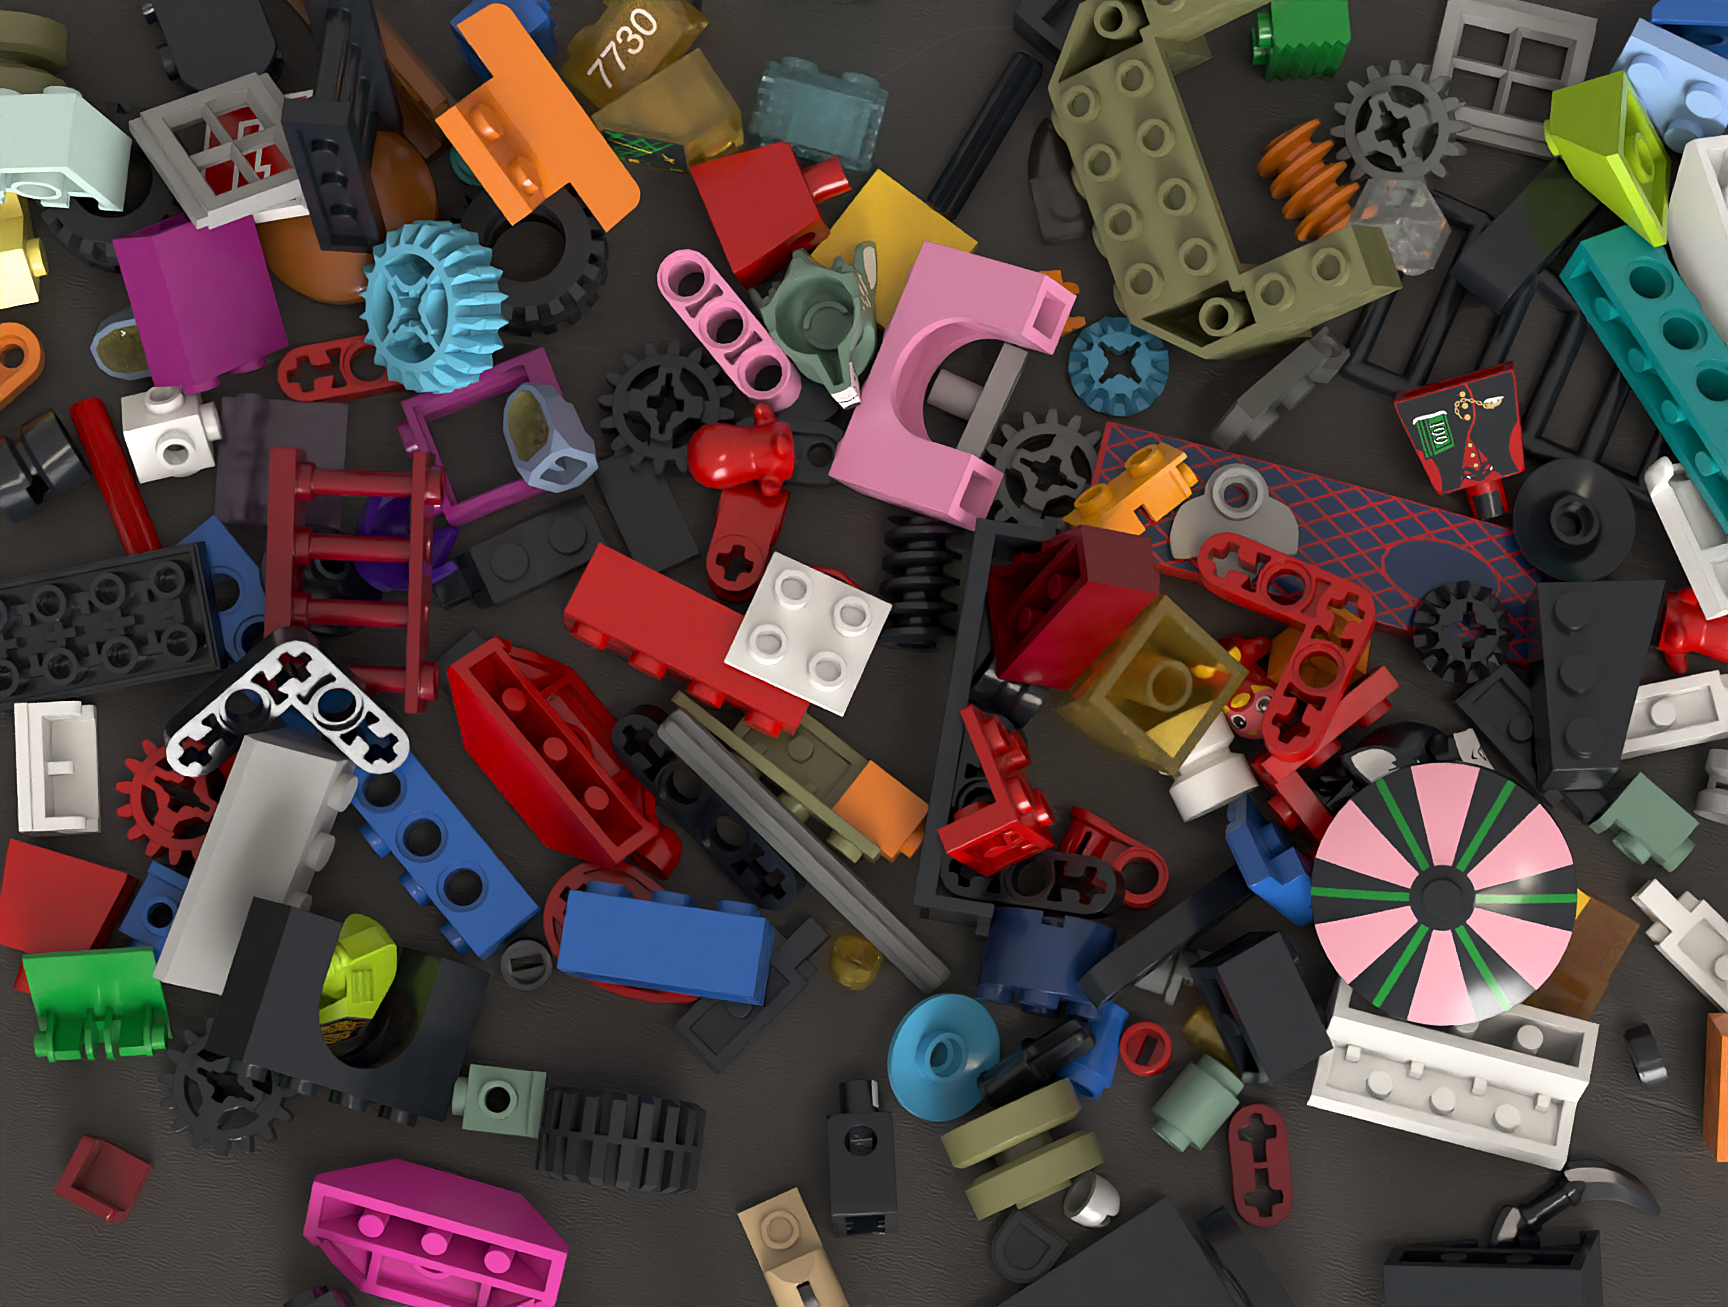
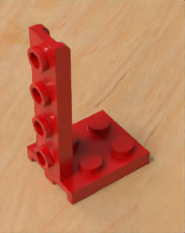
M1384 665L1368 668L1365 676L1346 688L1326 733L1312 756L1299 762H1285L1271 755L1265 746L1247 760L1258 785H1263L1272 796L1266 802V806L1275 819L1289 833L1297 828L1312 846V849L1306 853V856L1313 864L1321 840L1334 818L1300 777L1296 769L1301 771L1308 766L1311 770L1315 769L1342 747L1336 739L1337 736L1347 728L1349 731L1358 726L1361 729L1366 728L1392 707V704L1386 697L1400 685ZM1320 705L1315 709L1321 711L1324 705ZM1302 717L1281 733L1282 743L1290 744L1294 736L1307 737L1308 734L1303 731Z

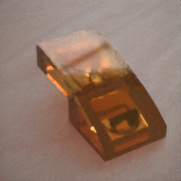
M1582 890L1584 894L1590 897V900L1575 919L1573 931L1564 954L1544 983L1522 1001L1521 1004L1588 1021L1609 985L1608 979L1641 924L1637 919L1591 893Z

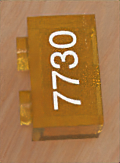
M603 0V3L608 8L595 25L592 23L587 24L574 36L566 50L571 57L559 73L614 122L636 117L710 22L687 0Z

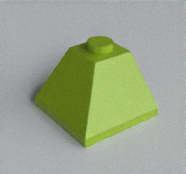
M1621 70L1552 91L1550 119L1544 121L1545 139L1551 153L1554 156L1561 155L1573 178L1654 248L1665 245L1667 242L1671 159L1625 71Z

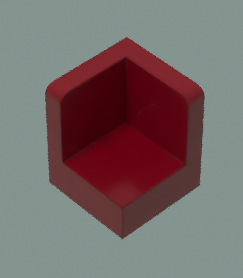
M84 1134L53 1192L106 1221L124 1223L155 1165L100 1136Z

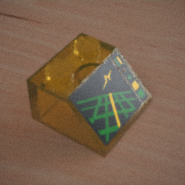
M699 47L591 116L593 124L621 162L692 176L690 167L740 153L737 147L745 143L741 111Z

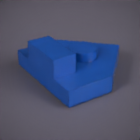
M1248 793L1229 803L1227 818L1231 823L1227 825L1225 838L1248 888L1296 926L1299 925L1303 928L1313 922L1310 890L1314 864L1294 847H1291L1277 823L1274 821L1268 823Z

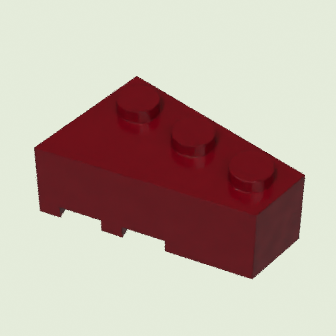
M1080 524L1042 542L1041 551L1034 554L1020 552L1013 556L1012 564L1006 567L990 566L987 593L994 653L996 656L997 678L1067 690L1159 594L1160 572L1154 564L1151 537Z

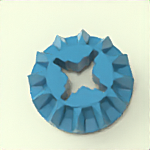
M1105 316L1100 321L1083 329L1070 351L1068 363L1070 381L1079 398L1093 410L1110 416L1133 415L1152 405L1163 392L1169 376L1168 350L1159 337L1130 324L1128 317L1111 318ZM1102 346L1107 352L1111 350L1118 356L1126 350L1130 352L1136 347L1137 350L1134 353L1130 368L1135 373L1134 378L1139 384L1131 377L1128 379L1122 374L1116 375L1113 379L1108 378L1101 384L1100 381L1104 378V372L1109 362L1100 347Z

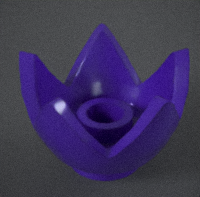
M369 496L361 509L354 535L410 537V530L408 529L410 498ZM458 528L433 529L431 585L459 568L453 561L442 565L449 556L457 539ZM353 561L361 577L374 588L383 592H389L392 589L408 591L409 563Z

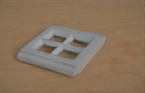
M1447 0L1433 56L1429 81L1431 82L1439 76H1449L1452 79L1454 68L1500 78L1492 111L1466 104L1455 111L1456 120L1471 123V129L1456 133V138L1553 161L1557 157L1562 158L1561 155L1554 156L1551 153L1545 139L1544 123L1505 114L1511 84L1513 81L1555 91L1584 82L1598 19L1520 0ZM1464 24L1510 34L1503 67L1457 56ZM1522 37L1568 48L1561 80L1515 70ZM1425 96L1422 104L1429 101ZM1439 127L1435 128L1433 133L1438 134Z
M254 72L140 112L139 118L129 121V131L196 229L207 226L210 230L303 196L280 122L285 97L268 73L257 75ZM249 106L264 127V130L232 140L217 116ZM205 121L221 145L189 156L173 132ZM276 144L292 168L260 180L244 155ZM232 159L249 184L216 195L200 171Z

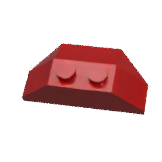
M494 636L450 665L447 669V676L465 750L547 848L612 869L658 835L660 828L659 819L656 817V798L623 764L613 750L611 735L617 721L572 667L537 652L513 647L510 641L498 636Z

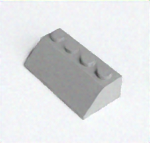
M292 726L244 736L152 977L165 983L222 995L253 896L290 905L309 912L312 896L307 894L310 883L315 871H321L331 856L335 837L330 835L334 821L338 811L343 812L348 807L358 785V777L353 775L356 764L338 747Z

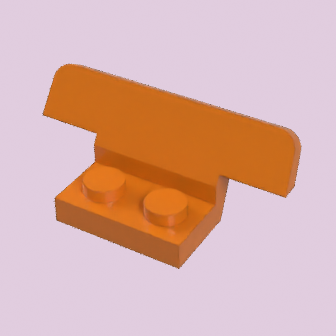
M493 3L456 25L493 77L436 118V123L512 226L536 209L546 198L570 182L607 233L638 205L640 189L635 180L509 7L500 3Z

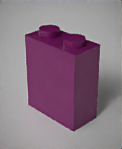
M184 211L112 239L154 387L181 386L183 394L207 391L221 384L218 375L230 371V374H241L262 368L267 365L265 355L289 346L252 214L209 230L207 226L196 229Z

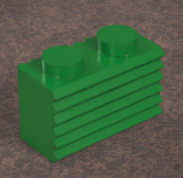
M1274 0L1265 4L1263 10H1255V28L1249 29L1252 66L1262 65L1263 79L1269 84L1275 78L1283 83L1287 77L1296 82L1302 76L1308 81L1312 75L1319 80L1325 74L1333 79L1339 71L1351 40L1348 0Z

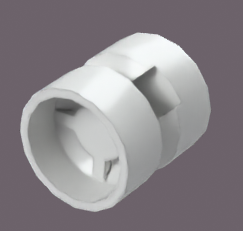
M1219 705L1191 715L1145 740V744L1160 774L1172 775L1175 780L1169 793L1184 823L1208 814L1259 786L1244 754L1231 753L1229 745L1235 736Z

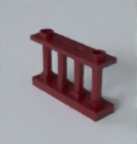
M270 446L264 639L282 627L296 626L309 631L312 624L407 628L406 667L346 666L373 692L405 693L404 713L418 714L427 712L428 700H436L439 690V665L437 661H429L434 505L444 504L446 490L444 466H435L436 454L413 451L412 472L317 469L315 462H307L308 450ZM316 495L412 498L410 537L315 534L313 527H305L306 501H314ZM314 560L409 563L408 602L313 599L311 592H303L304 566H312ZM288 652L280 655L282 666L291 663L298 668L305 663L301 654L296 657ZM274 677L269 681L267 680L271 690L277 689ZM333 688V689H330V690L348 691L347 689H344V688ZM291 705V706L288 707L287 709H291V708H295V707H294L293 705Z

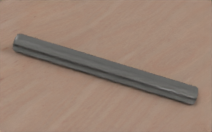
M680 707L674 710L661 723L657 730L658 736L923 993L930 994L944 984L952 971L950 965L685 708Z

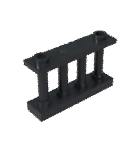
M303 0L319 53L313 94L307 99L284 98L280 122L320 249L322 251L373 254V246L383 244L387 236L386 226L371 177L377 131L402 133L404 126L372 0Z

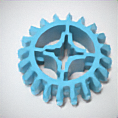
M413 221L412 224H404V227L387 232L386 241L383 244L373 246L375 261L363 267L364 273L369 280L368 286L358 291L366 300V312L358 317L368 323L369 332L364 339V343L377 348L374 364L387 368L389 381H397L404 384L406 390H415L418 393H451L454 389H461L471 383L479 382L480 373L493 368L491 353L504 347L498 335V330L500 327L510 323L501 315V302L509 296L499 292L497 282L502 276L503 270L490 266L493 249L479 245L478 233L469 232L466 229H462L460 224H452L450 221Z

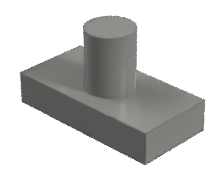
M1004 342L984 387L941 369L932 387L927 404L968 421L956 448L957 450L973 454L983 460L985 448L994 436L1026 365L1027 351Z

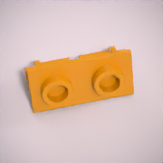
M1163 442L1158 445L1151 444L1130 456L1124 465L1126 470L1108 484L1100 483L1083 492L1074 502L1076 509L1066 515L1062 521L1071 528L1082 524L1140 535L1146 529L1134 513L1135 509L1142 505L1150 518L1157 522L1192 495L1190 488L1198 483V480L1193 471L1182 462L1187 458L1185 452Z

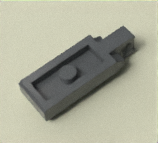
M1325 326L1310 340L1304 341L1239 397L1210 431V438L1225 453L1244 436L1252 443L1256 442L1279 419L1280 415L1275 411L1278 406L1282 404L1288 411H1291L1316 386L1314 382L1327 384L1350 356L1349 348L1346 349Z

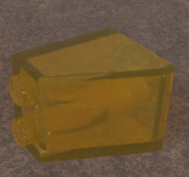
M1159 593L1100 654L1093 664L1079 676L1055 711L1095 747L1174 776L1249 674V671L1167 595Z

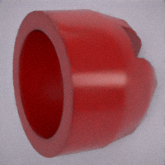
M659 825L660 832L658 835L629 857L649 874L666 881L681 860L682 845L679 836L673 829Z
M1139 1022L1132 1025L1124 1032L1120 1041L1122 1061L1128 1070L1139 1076L1149 1077L1161 1073L1169 1065L1172 1058V1045L1168 1033L1161 1026L1152 1022ZM1148 1036L1158 1040L1148 1065H1138L1137 1063L1144 1051Z

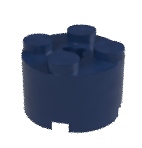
M995 907L989 935L986 937L975 999L993 1004L1013 1006L1014 998L1022 1003L1021 1012L1026 1014L1059 1019L1060 1010L1063 1007L1066 1008L1065 1015L1068 1017L1078 1016L1082 1020L1086 1019L1090 1022L1102 1023L1106 1006L1097 1010L1076 984L1098 962L1117 949V930L1100 923L1065 915L1063 920L1043 916L1044 911Z

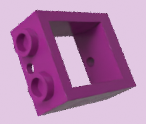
M544 347L494 365L491 369L484 370L480 373L479 382L471 383L467 387L454 389L451 393L433 394V392H425L402 401L401 405L407 420L396 425L409 458L413 459V451L430 452L436 454L435 466H444L428 423L516 389L522 383L535 382L553 385L564 400ZM445 469L446 490L444 504L434 505V517L444 513L451 528H458L550 491L527 485L522 477L458 502Z

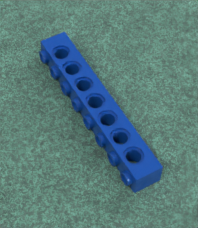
M214 514L176 546L205 541L213 587L225 581L238 583L240 594L236 604L228 610L218 611L227 659L231 656L235 662H238L249 652V643L252 637L257 632L264 630L265 594L260 584L258 565ZM242 689L257 707L261 700L260 694L254 690ZM328 690L319 698L318 707L328 713H338L348 708L352 703L354 695L350 691ZM296 708L286 709L280 714L281 718L286 722L282 728L292 726L329 743V739ZM365 718L360 722L359 726L363 729L369 746L376 743L385 748L391 743L388 735L383 738L375 735L367 727ZM410 750L402 765L388 773H369L356 765L353 775L358 777V785L350 803L355 806L367 821L358 828V831L381 858H384L391 851L407 870L398 878L399 881L422 908L430 901L434 902L448 919L439 927L440 931L462 957L473 950L479 958L485 961L543 913L538 904ZM390 774L397 776L401 784V792L398 799L386 807L373 806L368 795L371 783L381 775ZM421 824H435L440 828L442 835L438 849L428 856L420 857L413 855L409 848L411 832ZM463 872L478 874L482 881L480 897L474 903L467 906L453 904L449 896L451 881Z

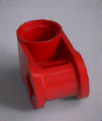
M750 481L723 489L714 523L715 530L706 559L707 580L711 591L717 598L727 603H742L754 597L767 569L773 545H776L791 491L781 488L777 495L772 497L765 496L761 493L760 484L757 481ZM734 557L745 560V571L748 572L740 573L737 576L736 582L725 579V568L722 567L730 566Z
M1072 806L1068 813L1072 821L1056 851L1077 854L1085 838L1089 836L1091 838L1081 855L1102 859L1113 865L1121 874L1127 866L1133 863L1141 862L1148 864L1157 874V885L1152 891L1142 895L1130 893L1126 889L1122 905L1136 911L1147 910L1157 905L1165 895L1169 880L1168 866L1163 857L1154 849L1123 834L1121 830L1104 819L1082 808ZM1095 872L1092 882L1074 881L1065 876L1066 879L1089 890H1095L1100 894H1104L1106 891V883L1097 879V872Z

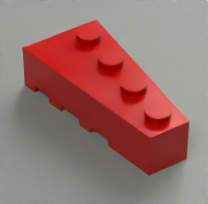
M601 543L598 544L564 610V629L569 631L571 636L595 649L604 651L606 648L629 659L627 663L652 678L662 680L665 676L687 686L685 693L707 706L720 709L722 704H725L746 714L743 720L746 725L775 739L779 737L781 731L794 736L810 704L805 699L724 663L745 616Z

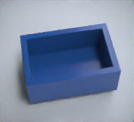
M588 881L587 892L569 889L557 969L572 978L764 1005L775 928L766 918H761L762 911L757 910L756 905L718 900L716 911L697 908L698 902L692 901V896L653 890L651 901L633 899L634 893L627 891L626 886L599 881Z

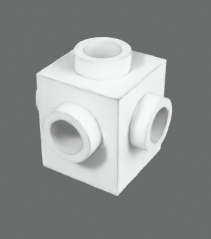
M181 386L152 387L147 392L121 398L123 434L140 484L170 476L187 477L197 473L200 469L215 466L213 441L222 439L223 435L214 402L203 404L200 393L183 394Z

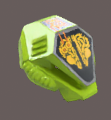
M351 914L346 918L323 985L319 1003V1022L323 1038L328 1047L363 1035L396 975V944L382 925L362 914Z

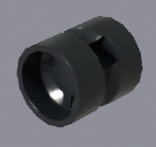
M52 408L22 424L19 438L13 440L5 435L0 437V504L15 524L45 508L48 494L54 492L64 497L93 480V475L85 459Z

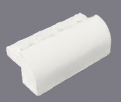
M1338 973L1325 1012L1327 1018V1028L1325 1030L1334 1048L1316 1059L1307 1105L1561 1171L1567 1161L1576 1105L1589 1084L1599 1024L1523 1004H1517L1501 1014L1474 1023L1442 1026L1422 1024L1397 1017L1374 1006L1351 988Z

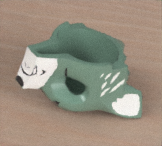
M864 241L856 246L854 268L850 264H846L841 255L834 258L831 269L826 268L817 262L804 248H800L792 253L793 259L789 264L783 281L773 282L772 288L768 291V296L764 298L753 287L748 289L747 296L763 319L771 337L782 351L791 358L797 368L812 381L824 384L834 399L845 410H849L861 405L858 376L873 359L877 347L875 308L877 289L876 244L873 241Z

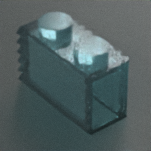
M784 57L781 64L767 61L747 131L749 145L762 147L780 141L789 142L799 158L819 163L837 155L845 170L870 176L888 111L889 92L884 89H878L879 81L864 74L845 72L842 79H838L834 76L818 73L819 67L816 64L801 58Z

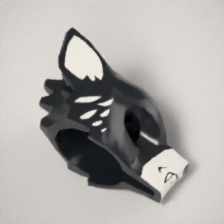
M1402 721L1381 726L1368 734L1350 751L1339 755L1340 759L1323 772L1318 779L1307 783V785L1334 818L1342 806L1362 787L1396 768L1434 760L1464 761L1482 765L1493 770L1494 768L1484 754L1473 728L1446 736L1434 726Z

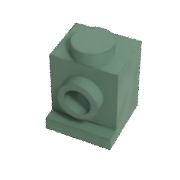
M1639 772L1624 784L1590 823L1589 827L1597 834L1610 828L1617 834L1613 839L1615 846L1633 862L1643 866L1648 861L1654 867L1661 865L1671 873L1695 847L1696 844L1688 836L1698 826L1699 822L1643 773Z
M470 1064L469 1077L458 1076L455 1082L452 1115L464 1116L462 1129L538 1139L544 1090L550 1089L551 1075L547 1072ZM495 1088H504L510 1095L508 1108L500 1113L492 1112L487 1106V1096Z

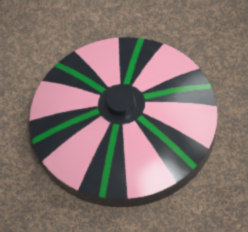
M1453 760L1424 761L1396 768L1377 777L1356 792L1338 811L1321 840L1314 861L1310 890L1314 925L1320 943L1328 959L1346 983L1374 1006L1392 1015L1422 1024L1441 1026L1474 1023L1494 1017L1521 1003L1535 992L1553 972L1567 948L1576 918L1578 898L1577 876L1568 842L1560 826L1543 803L1524 786L1496 770L1478 764Z

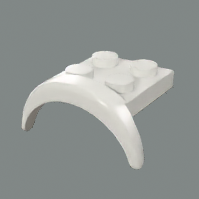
M1664 456L1653 463L1646 471L1644 481L1706 619L1711 620L1727 615L1728 536L1681 463L1672 464L1670 459Z

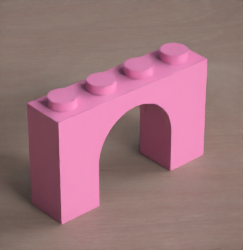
M924 240L917 260L909 270L907 284L894 316L885 328L883 342L870 374L860 389L861 405L856 406L845 435L836 447L835 459L828 475L862 495L975 532L977 518L986 519L1004 473L973 454L931 441L923 419L924 397L931 377L943 360L953 351L967 343L980 339L1002 340L1053 355L1077 296L1046 274Z

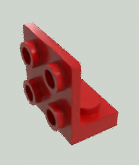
M970 704L960 709V713L996 802L990 804V802L983 801L966 806L955 813L953 816L955 822L937 831L946 854L987 878L1055 846L1048 825L1055 822V817L1043 791L1039 787L1033 789L1024 768L1031 765L1032 761L1029 751L1018 731L1014 729L1009 732L996 715L990 717L973 704Z

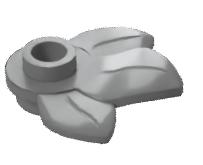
M1238 463L1228 464L1217 469L1208 479L1204 495L1193 498L1180 507L1174 517L1170 531V551L1175 559L1197 557L1201 546L1207 539L1215 534L1224 532L1242 535L1289 556L1297 553L1299 542L1298 524L1290 508L1269 497L1267 484L1257 470ZM1230 486H1237L1243 489L1247 496L1246 505L1240 508L1229 506L1224 499L1225 489ZM1229 552L1224 560L1213 558L1212 561L1216 564L1218 577L1225 578L1230 570H1236L1248 575L1250 583L1257 576L1263 564L1262 562L1258 563L1257 574L1255 575L1239 566L1237 553Z

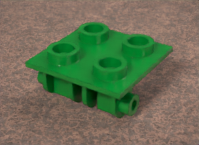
M153 946L22 954V961L40 1031H35L34 1034L36 1057L47 1056L50 1063L58 1062V1060L81 1059L83 1044H85L88 1060H96L99 1043L105 1042V1051L108 1059H115L118 1049L120 1056L146 1055L147 1057L155 1056L156 1049H167L168 1038H173V1030L162 982L152 977L157 965Z

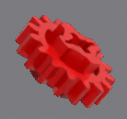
M188 736V740L182 742L184 750L190 746L197 748L199 751L206 748L204 737L196 741ZM146 739L142 742V745L148 757L142 763L131 758H127L124 762L128 769L135 773L133 781L116 783V790L130 797L129 804L123 805L116 810L117 816L127 820L135 819L136 824L126 834L129 840L136 843L146 838L150 839L147 844L146 855L156 860L168 849L170 864L181 868L187 853H192L194 860L197 861L207 833L193 839L182 840L178 838L179 836L183 837L190 827L206 823L211 825L219 804L215 784L220 778L218 773L221 770L227 782L238 753L233 754L216 770L207 775L199 777L183 776L175 770L166 772L161 769L168 762L165 747L159 748ZM169 783L176 788L181 786L187 790L194 787L193 792L200 797V802L208 806L210 810L205 812L198 807L193 809L186 805L180 809L181 803L174 798V793L165 788V784ZM148 788L155 791L159 808L153 819L155 821L154 824L148 815L146 806Z

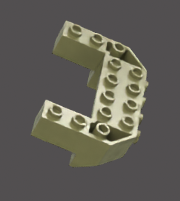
M1086 0L1079 4L1047 88L1054 106L1051 110V119L1057 133L1066 141L1074 163L1071 170L1074 185L1080 195L1088 202L1095 222L1092 227L1094 242L1100 253L1108 259L1115 279L1113 284L1114 299L1120 311L1128 317L1130 324L1204 359L1243 361L1312 338L1310 328L1403 288L1381 227L1351 224L1262 265L1239 262L1174 76L1213 58L1204 35L1205 33L1274 0Z

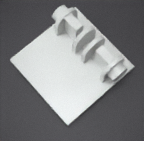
M774 552L724 663L843 717L892 605L778 552Z

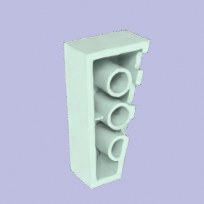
M50 86L43 89V94H20L10 89L0 88V204H4L6 192H15L28 198L41 199V204L45 207L69 208L70 196L95 198L98 201L100 210L123 212L132 139L83 99L79 91L72 88Z

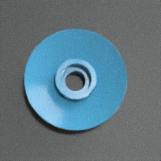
M941 993L930 996L909 1010L894 1032L887 1061L891 1088L897 1100L907 1111L925 1120L942 1122L963 1116L981 1102L983 1097L977 1086V1077L980 1076L981 1072L991 1069L1000 1062V1038L992 1016L976 1000L957 993ZM936 1046V1054L930 1061L931 1052Z

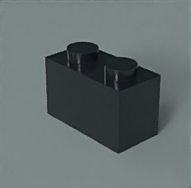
M1280 931L1248 932L1188 967L1242 1083L1272 1085L1334 1048L1325 1030L1327 1028L1326 1015L1320 1004L1309 995L1298 972L1300 970L1299 957L1293 946L1282 937Z

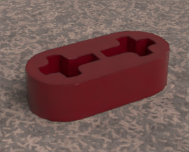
M1251 1104L1235 1112L1227 1124L1226 1142L1232 1202L1235 1212L1244 1222L1251 1226L1265 1228L1279 1224L1287 1217L1292 1208L1293 1189L1287 1130L1283 1118L1275 1109L1263 1104ZM1252 1114L1259 1115L1261 1124L1272 1126L1274 1130V1138L1263 1142L1264 1162L1254 1163L1251 1142L1246 1140L1240 1141L1238 1136L1239 1129L1249 1125V1115ZM1255 1169H1265L1268 1190H1279L1280 1203L1270 1206L1268 1217H1259L1257 1207L1246 1206L1245 1193H1251L1256 1189Z

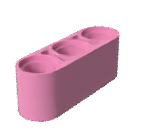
M690 249L677 250L668 255L660 264L657 281L661 293L752 404L755 406L759 403L767 404L774 412L790 407L799 397L802 386L801 376L787 355L706 257ZM695 272L704 273V284L698 293L687 297L678 295L679 284L685 276ZM729 319L743 320L742 333L735 341L727 344L716 342V334L722 323ZM774 365L782 367V377L775 388L762 392L755 390L754 382L757 374L762 369Z

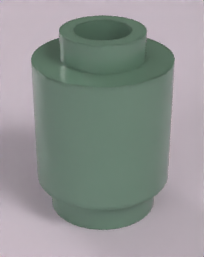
M1203 1054L1196 1064L1189 1062L1150 1109L1152 1114L1158 1119L1152 1129L1181 1153L1184 1152L1188 1145L1201 1151L1238 1106L1239 1101L1236 1097L1245 1086L1221 1063L1211 1056Z

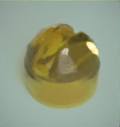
M857 935L842 936L835 941L828 960V974L835 985L838 986L841 983L850 987V992L865 990L876 979L883 962V954L864 937ZM852 960L856 963L861 964V966L850 963V961Z

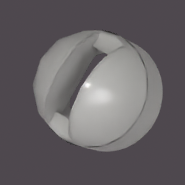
M1092 1171L1082 1173L1073 1182L1064 1201V1214L1066 1217L1082 1226L1093 1229L1107 1226L1110 1223L1109 1215L1115 1216L1120 1210V1196L1117 1189L1107 1179Z

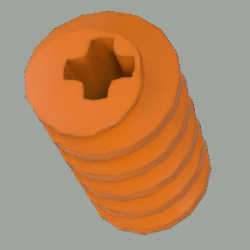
M1319 118L1303 122L1271 141L1260 152V155L1264 156L1256 166V172L1262 178L1277 176L1269 187V193L1272 198L1283 199L1291 197L1282 208L1284 218L1289 221L1304 218L1295 230L1296 238L1302 242L1320 239L1351 224L1362 225L1361 223L1374 209L1370 203L1356 207L1350 206V199L1360 189L1358 182L1338 186L1336 183V179L1347 167L1345 161L1325 165L1322 159L1335 145L1332 139L1317 143L1311 142L1310 137L1322 124Z

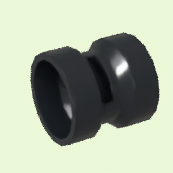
M993 646L972 677L969 697L981 705L991 703L1002 710L1003 717H1006L1021 729L1034 716L1051 687L998 679Z

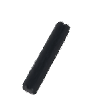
M1016 52L1012 56L927 197L926 204L950 222L957 218L1040 80L1043 65L1035 58L1022 52Z

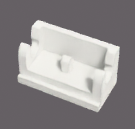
M81 701L14 703L19 832L31 838L101 833L96 706L81 705Z

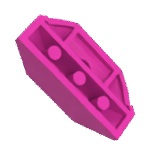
M398 1158L317 1174L313 1181L303 1230V1236L314 1246L319 1245L331 1263L361 1292L414 1307H554L558 1298L570 1248L564 1239L521 1193Z

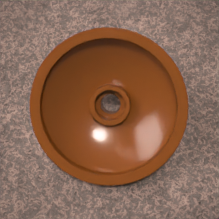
M377 131L371 177L387 232L404 227V224H412L413 221H438V191L431 170L414 146L396 132ZM310 214L255 224L266 264L293 291L306 298L327 304L343 305L366 301L358 291L368 286L369 280L364 273L363 267L375 261L373 254L322 251Z

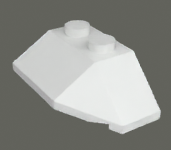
M1728 135L1694 139L1685 144L1669 202L1667 240L1680 278L1688 290L1698 298L1703 313L1721 340L1728 345Z

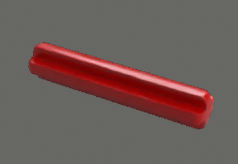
M98 397L87 398L75 403L70 407V416L126 555L163 549L104 403Z

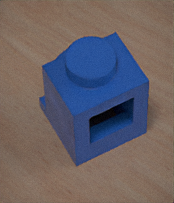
M153 860L147 871L149 874L123 920L119 931L132 937L128 945L129 948L153 946L158 963L189 879ZM163 904L169 905L173 912L172 921L164 928H156L151 920L155 908Z

